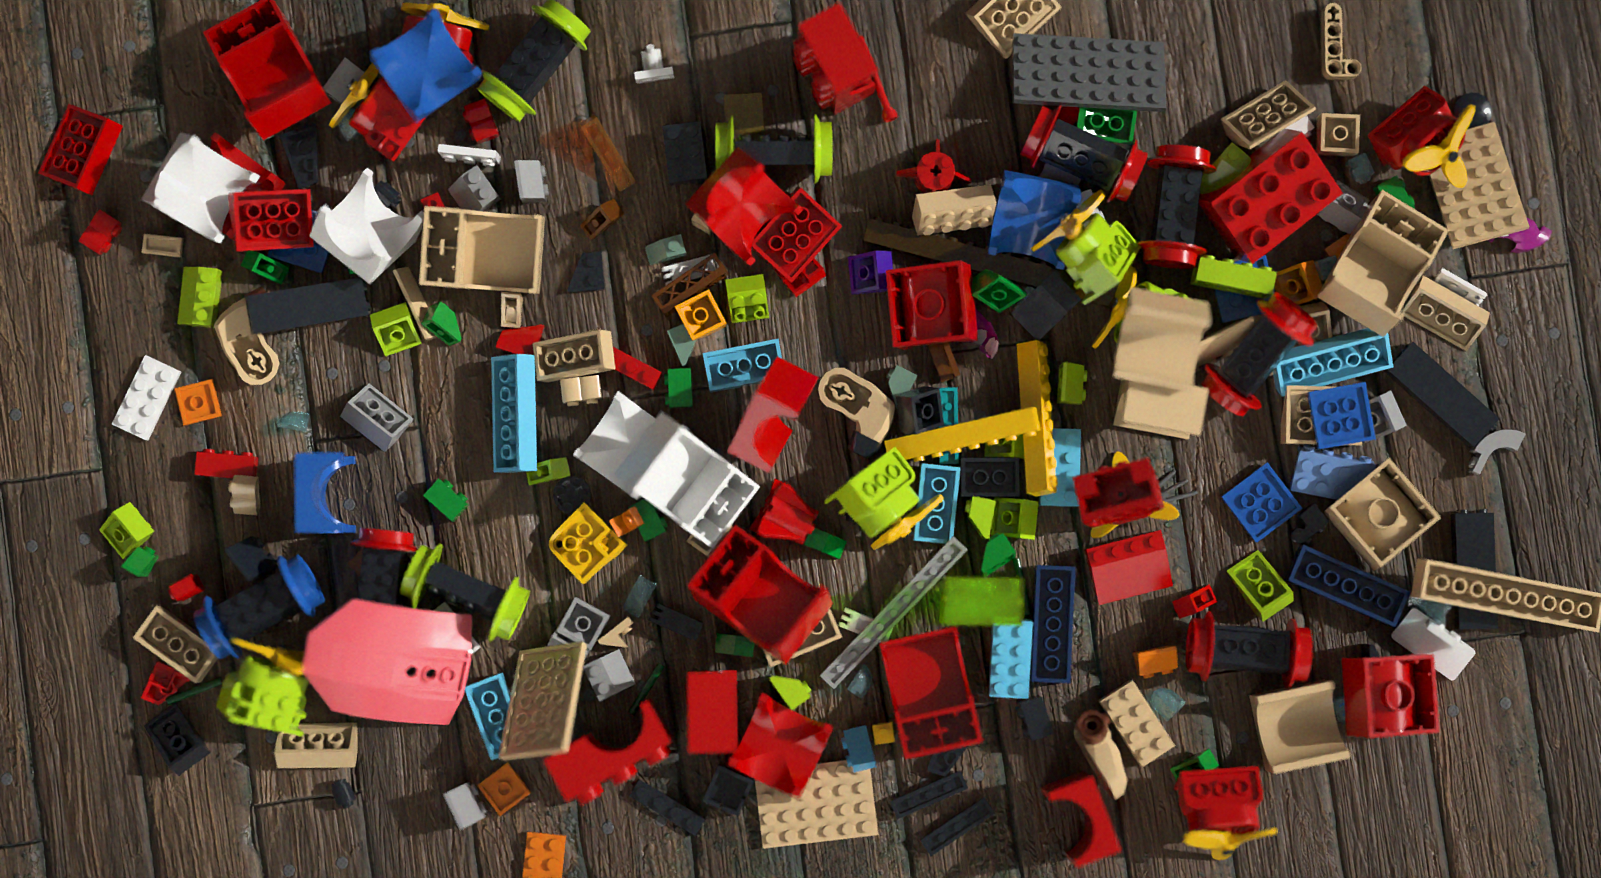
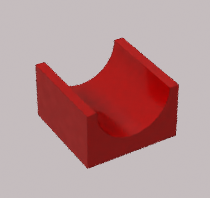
M963 261L886 270L893 347L907 350L912 347L934 343L978 341L970 264Z
M777 356L758 387L728 452L770 473L793 431L780 420L779 416H786L796 420L819 377Z
M1434 654L1342 658L1347 736L1373 738L1439 733Z
M701 670L688 673L689 753L737 752V670Z
M1081 771L1040 787L1043 795L1049 800H1073L1078 803L1083 811L1085 818L1083 836L1073 849L1065 852L1068 860L1076 868L1121 851L1093 776L1085 771Z

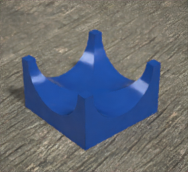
M436 8L429 12L420 23L407 33L382 48H376L370 55V61L416 124L479 81L482 74L479 68L475 67L456 45L445 28Z
M1004 170L987 241L988 254L996 255L1000 252L1025 254L1045 260L1053 264L1057 269L1064 270L1065 264L1057 256L1056 250L1065 236L1055 238L1035 252H1033L1031 247L1046 238L1061 224L1058 219L1064 213L1068 212L1070 215L1076 209L1082 196L1079 185Z
M295 453L296 532L307 534L356 533V525L345 524L332 515L325 498L326 487L332 475L345 466L356 464V456H344V453Z

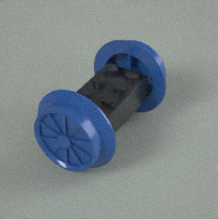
M281 555L278 556V563L281 569L279 572L219 605L209 596L204 597V607L194 612V618L205 642L219 659H223L230 654L236 658L242 657L241 647L230 643L231 638L247 641L301 610H304L310 617L315 616V607L324 603L325 598L313 572L300 555H296L289 560Z

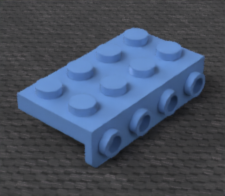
M1311 445L1298 446V456L1290 490L1339 500L1374 471L1376 465L1371 461L1370 457L1366 456L1356 458L1346 452L1336 454L1333 450L1326 448L1321 451L1316 450Z

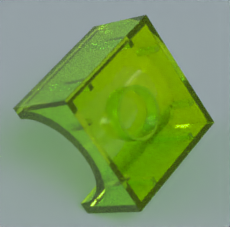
M941 577L939 623L1023 626L1024 578Z

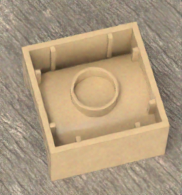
M1131 287L1113 358L1114 377L1192 392L1199 344L1205 327L1208 328L1210 323L1208 302Z
M1123 379L1120 383L1113 426L1186 440L1189 439L1190 434L1199 436L1208 389L1193 386L1192 392Z
M1390 458L1380 464L1323 512L1373 571L1385 565L1441 518Z
M1323 679L1294 685L1290 688H1280L1249 695L1265 771L1276 774L1350 758L1349 750L1341 739L1333 708L1334 681Z

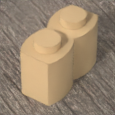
M599 375L560 380L562 402L567 403V406H578L581 401H586V404L598 403L599 399H602Z
M235 475L233 481L229 482V492H232L230 507H233L234 514L258 515L260 509L258 477Z

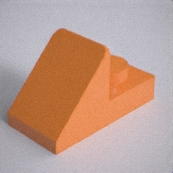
M636 506L609 520L618 537L624 536L644 524Z

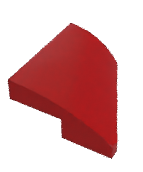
M815 258L792 283L774 269L795 297H798L826 276L824 268Z
M535 325L502 330L496 348L512 354L534 355L533 343L540 342L545 326Z
M157 660L141 693V699L160 705L167 697L177 692L182 685L189 682L190 679L174 667Z

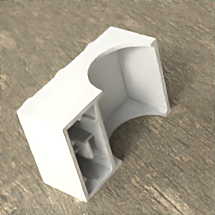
M662 412L614 473L617 478L633 491L653 503L711 548L715 547L760 487Z

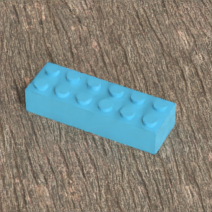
M1365 328L1316 341L1312 346L1301 345L1291 348L1273 370L1275 388L1283 397L1285 396L1286 385L1325 386L1392 368L1393 362L1388 333L1382 337L1371 329Z
M513 354L491 357L494 472L537 471L534 355Z

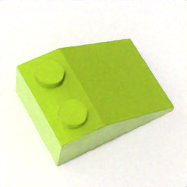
M1231 142L1212 164L1216 167V172L1203 174L1200 194L1213 192L1231 182L1247 168L1251 162L1250 157Z
M1259 550L1227 570L1228 575L1250 608L1262 622L1294 601L1293 591Z

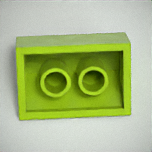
M184 267L177 324L215 328L214 323L218 317L223 271L217 268Z

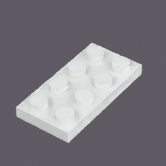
M145 355L112 425L148 441L181 371Z

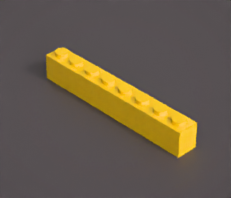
M1038 340L1017 344L1021 410L1036 407L1041 428L1040 431H1036L1034 436L1025 437L1023 434L1027 494L1035 497L1057 493L1056 487L1058 485L1055 476V442L1052 436L1054 425L1051 420L1052 404L1049 394L1051 386L1048 380L1050 372L1047 364L1048 348L1045 343Z
M1036 407L934 429L917 435L912 434L890 439L884 442L886 452L896 447L905 460L913 459L914 462L925 460V456L928 455L936 458L944 456L943 452L946 451L954 454L962 452L961 448L969 447V450L980 448V444L986 442L988 446L998 444L999 439L1006 438L1007 442L1018 439L1017 435L1024 434L1025 437L1034 436L1036 431H1040L1041 428Z

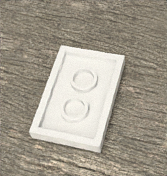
M438 145V153L447 162L455 163L457 160H463L465 164L475 165V162H482L484 166L494 167V164H500V156L496 150Z

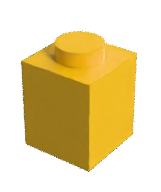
M892 722L872 724L875 745L895 742Z

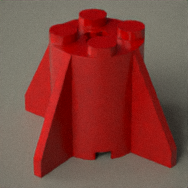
M938 139L935 140L934 152L925 154L917 167L898 170L895 175L915 178V184L922 193L946 191L950 188L952 182L971 184L972 179L955 171V165L949 156L940 153V140Z
M775 478L769 495L765 499L766 504L764 508L761 507L758 516L749 529L757 532L762 537L789 539L802 545L806 539V534L812 533L815 527L813 521L817 518L819 511L808 506L790 485L782 483Z

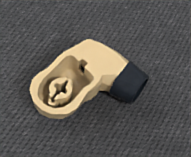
M834 368L826 372L820 380L818 387L820 400L825 406L842 412L849 419L856 422V430H853L847 449L872 461L890 430L894 419L895 405L871 382L845 368Z

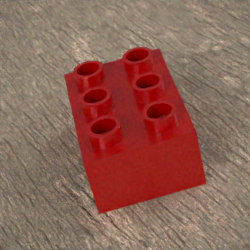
M260 0L203 31L219 65L240 97L246 109L244 113L263 140L331 104L287 18L275 0Z
M840 2L798 25V38L792 41L795 47L792 49L795 55L792 59L802 77L810 73L812 74L813 82L811 85L813 89L811 93L821 110L830 107L833 114L836 115L874 94L876 84L872 81L871 76L878 73V69Z
M1283 129L1249 156L1251 159L1250 164L1235 179L1213 192L1199 195L1198 204L1236 259L1254 264L1343 194L1301 131Z
M736 525L687 585L697 603L785 665L833 605L826 587L823 585L816 587L797 576L774 555L771 549Z
M956 626L880 643L905 760L982 743Z
M652 698L640 704L644 714V727L639 739L633 744L620 748L609 747L599 742L590 732L569 744L567 752L552 754L543 760L567 802L576 797L582 806L601 795L604 791L600 784L602 781L610 777L614 785L617 786L638 772L634 765L635 762L645 758L648 765L651 766L670 755L671 750L667 744L674 737Z

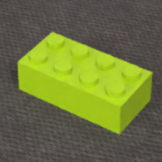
M1203 255L1197 261V268L1193 269L1190 284L1266 299L1273 295L1277 272L1272 271L1270 267L1260 266L1259 269L1254 268L1253 264L1241 263L1239 265L1234 264V261L1230 259L1219 261L1215 260L1214 256Z

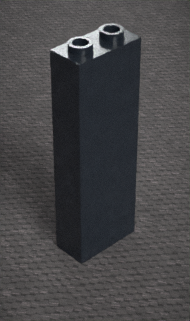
M360 277L245 296L251 335L369 315L368 311H371L369 300H366L365 292H367L366 282Z
M1414 342L1408 343L1392 361V368L1384 370L1391 379L1469 448L1475 447L1487 432L1491 433L1498 425L1496 422L1500 419Z
M1476 509V513H1468V510H1456L1457 514H1451L1453 565L1496 573L1494 513H1488L1487 509ZM1454 605L1455 629L1498 628L1497 613Z

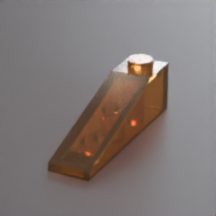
M592 115L579 123V127L618 190L621 192L636 182L598 118Z

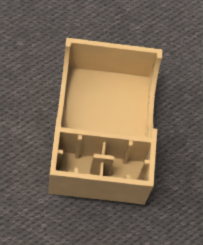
M1382 190L1367 206L1361 221L1352 231L1317 297L1384 337L1402 320L1404 314L1400 313L1408 295L1431 265L1449 230Z
M425 206L419 284L540 294L545 217L542 215L504 214Z

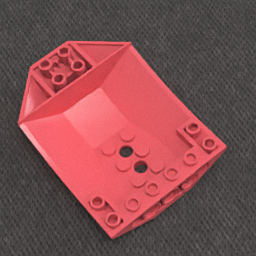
M352 598L308 632L302 662L304 666L303 673L332 711L388 721L449 725L464 695L470 667L472 615L412 609ZM410 666H414L416 668L415 674L407 676L406 670ZM429 669H434L433 675L426 677V672Z

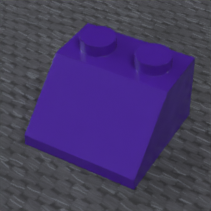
M872 251L848 257L851 294L888 291L886 270L893 269L891 251Z

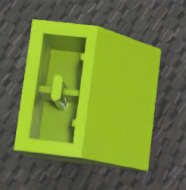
M763 274L725 280L732 323L769 318Z

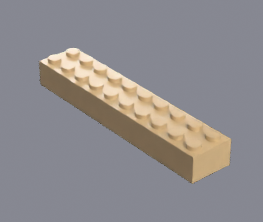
M1417 559L1411 597L1599 632L1601 624V593L1431 560Z

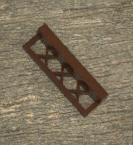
M714 252L652 295V298L667 318L676 312V305L705 292L729 274ZM713 259L719 265V268L714 271L706 270L707 263ZM701 272L702 278L698 282L690 281L691 274ZM678 283L687 284L686 290L682 293L675 292V286ZM664 293L671 294L670 301L663 306L658 297Z
M949 343L927 344L940 382L943 383L959 377L960 372Z

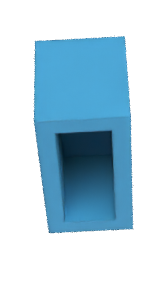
M866 725L844 730L845 737L841 738L843 748L848 749L849 755L846 756L848 767H852L854 773L875 768L876 763Z

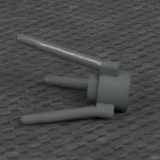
M1173 470L1159 482V487L1170 479L1176 471ZM1188 479L1178 482L1167 489L1164 486L1160 488L1162 499L1167 503L1197 495V491L1166 498L1169 496L1168 493L1187 483Z

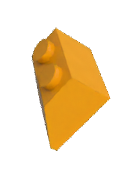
M710 290L675 306L692 341L709 336L726 327L727 323Z

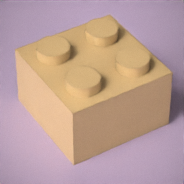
M1321 113L1317 117V155L1353 157L1359 153L1360 115Z

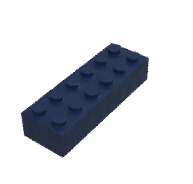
M1305 545L1298 546L1284 581L1389 627L1396 626L1410 594L1408 590Z
M1035 565L1033 628L1029 681L1071 682L1075 567Z

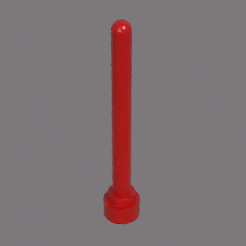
M859 36L860 39H861V41H862V43L864 44V46H865L867 52H868L869 55H870V52H869V50H868V47H867V44H866V42H865L864 37H863V36ZM878 73L872 75L871 79L876 84L875 89L883 107L884 123L891 122L898 118V114L893 107H890Z

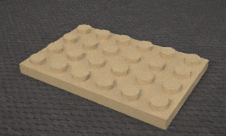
M1495 122L1467 129L1463 145L1458 151V155L1463 161L1467 172L1466 185L1463 188L1453 186L1446 179L1441 167L1429 175L1445 227L1449 230L1448 236L1452 249L1529 229V224Z
M583 641L519 652L499 758L509 760L565 753L568 751L587 646Z
M847 760L817 763L800 801L755 780L763 849L878 835L870 769L854 773L853 768L848 767Z

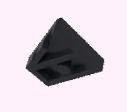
M602 251L582 253L568 287V293L605 290Z

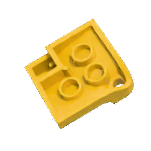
M585 502L554 532L549 540L550 550L582 584H585L628 546ZM559 541H562L563 546L561 548L557 547Z

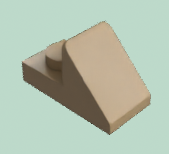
M501 293V327H521V308L523 304L521 293Z
M627 617L599 639L598 642L604 645L628 647L619 634L625 635L633 629L631 625L634 622L630 617Z

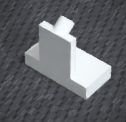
M647 45V51H641L644 71L634 72L636 83L674 78L672 67L663 68L660 49L654 50V45Z

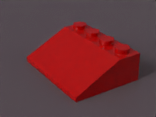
M68 104L38 173L92 196L123 126L109 118Z
M796 187L789 197L800 205L803 211L799 215L783 213L770 219L757 232L751 247L753 251L791 283L842 227L837 220L801 187Z
M310 189L228 192L229 213L236 251L314 247L313 239L310 237L313 228Z
M1161 530L1084 549L1098 605L1173 586Z

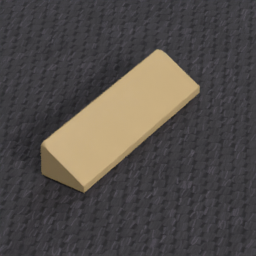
M404 267L393 270L424 339L430 341L436 338V335L421 324L428 307L410 268Z

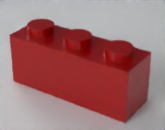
M613 347L615 371L654 391L662 376V372Z
M203 449V452H197L195 475L234 478L235 475L257 477L258 457H254L253 453L241 452V455H234V451L222 450V454H218L213 449Z

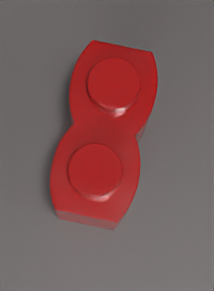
M486 99L464 106L465 111L462 114L465 122L470 123L471 129L468 131L472 141L476 140L480 144L499 137Z
M99 209L83 232L79 242L100 255L107 253L111 248L112 244L110 242L112 238L117 237L122 230V222Z
M189 574L169 584L170 589H168V592L173 600L185 601L203 592L205 588L197 574Z

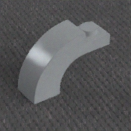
M1500 430L1486 434L1469 451L1476 456L1471 458L1468 464L1470 467L1468 472L1473 475H1480L1489 455L1498 448H1504L1511 452L1518 451L1525 433L1517 430Z

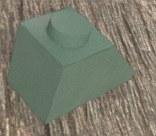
M681 234L661 239L645 246L650 265L687 256Z
M684 324L667 332L682 366L686 367L696 340H691Z
M898 365L895 369L891 368L886 377L890 379L888 387L896 409V395L910 391L917 377L916 374Z

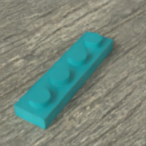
M958 387L940 388L944 425L939 428L958 424ZM950 451L943 452L944 456L939 457V465L959 464V452L951 454Z

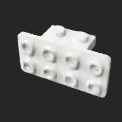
M1415 607L1411 608L1391 634L1395 641L1413 654H1434L1435 669L1450 680H1455L1475 655V650L1460 640L1461 636L1454 631L1449 632L1445 629V625L1437 619L1435 621Z

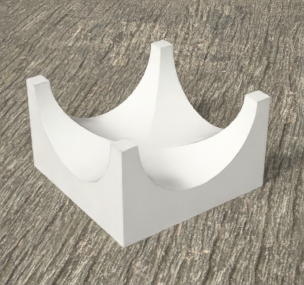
M180 133L141 200L205 238L221 243L224 238L222 227L229 211L228 192H242L250 184L256 183L259 176L203 145L198 138Z
M366 168L356 185L337 207L331 210L324 205L320 209L310 237L370 284L416 242L424 224V212L420 211L415 217L408 218L402 217L388 209L374 190L372 182L373 172Z
M618 391L600 423L573 455L640 501L642 495L633 491L617 478L614 473L656 418Z

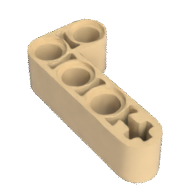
M1330 3L1321 12L1322 75L1327 80H1352L1359 75L1362 67L1357 60L1342 58V9L1337 3ZM1328 28H1332L1336 35H1329ZM1328 47H1333L1336 55H1331L1328 52ZM1328 66L1335 67L1336 74L1330 73ZM1347 66H1352L1355 69V74L1349 73Z

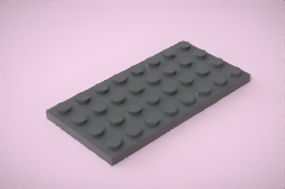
M1013 33V103L1153 112L1166 111L1164 42Z

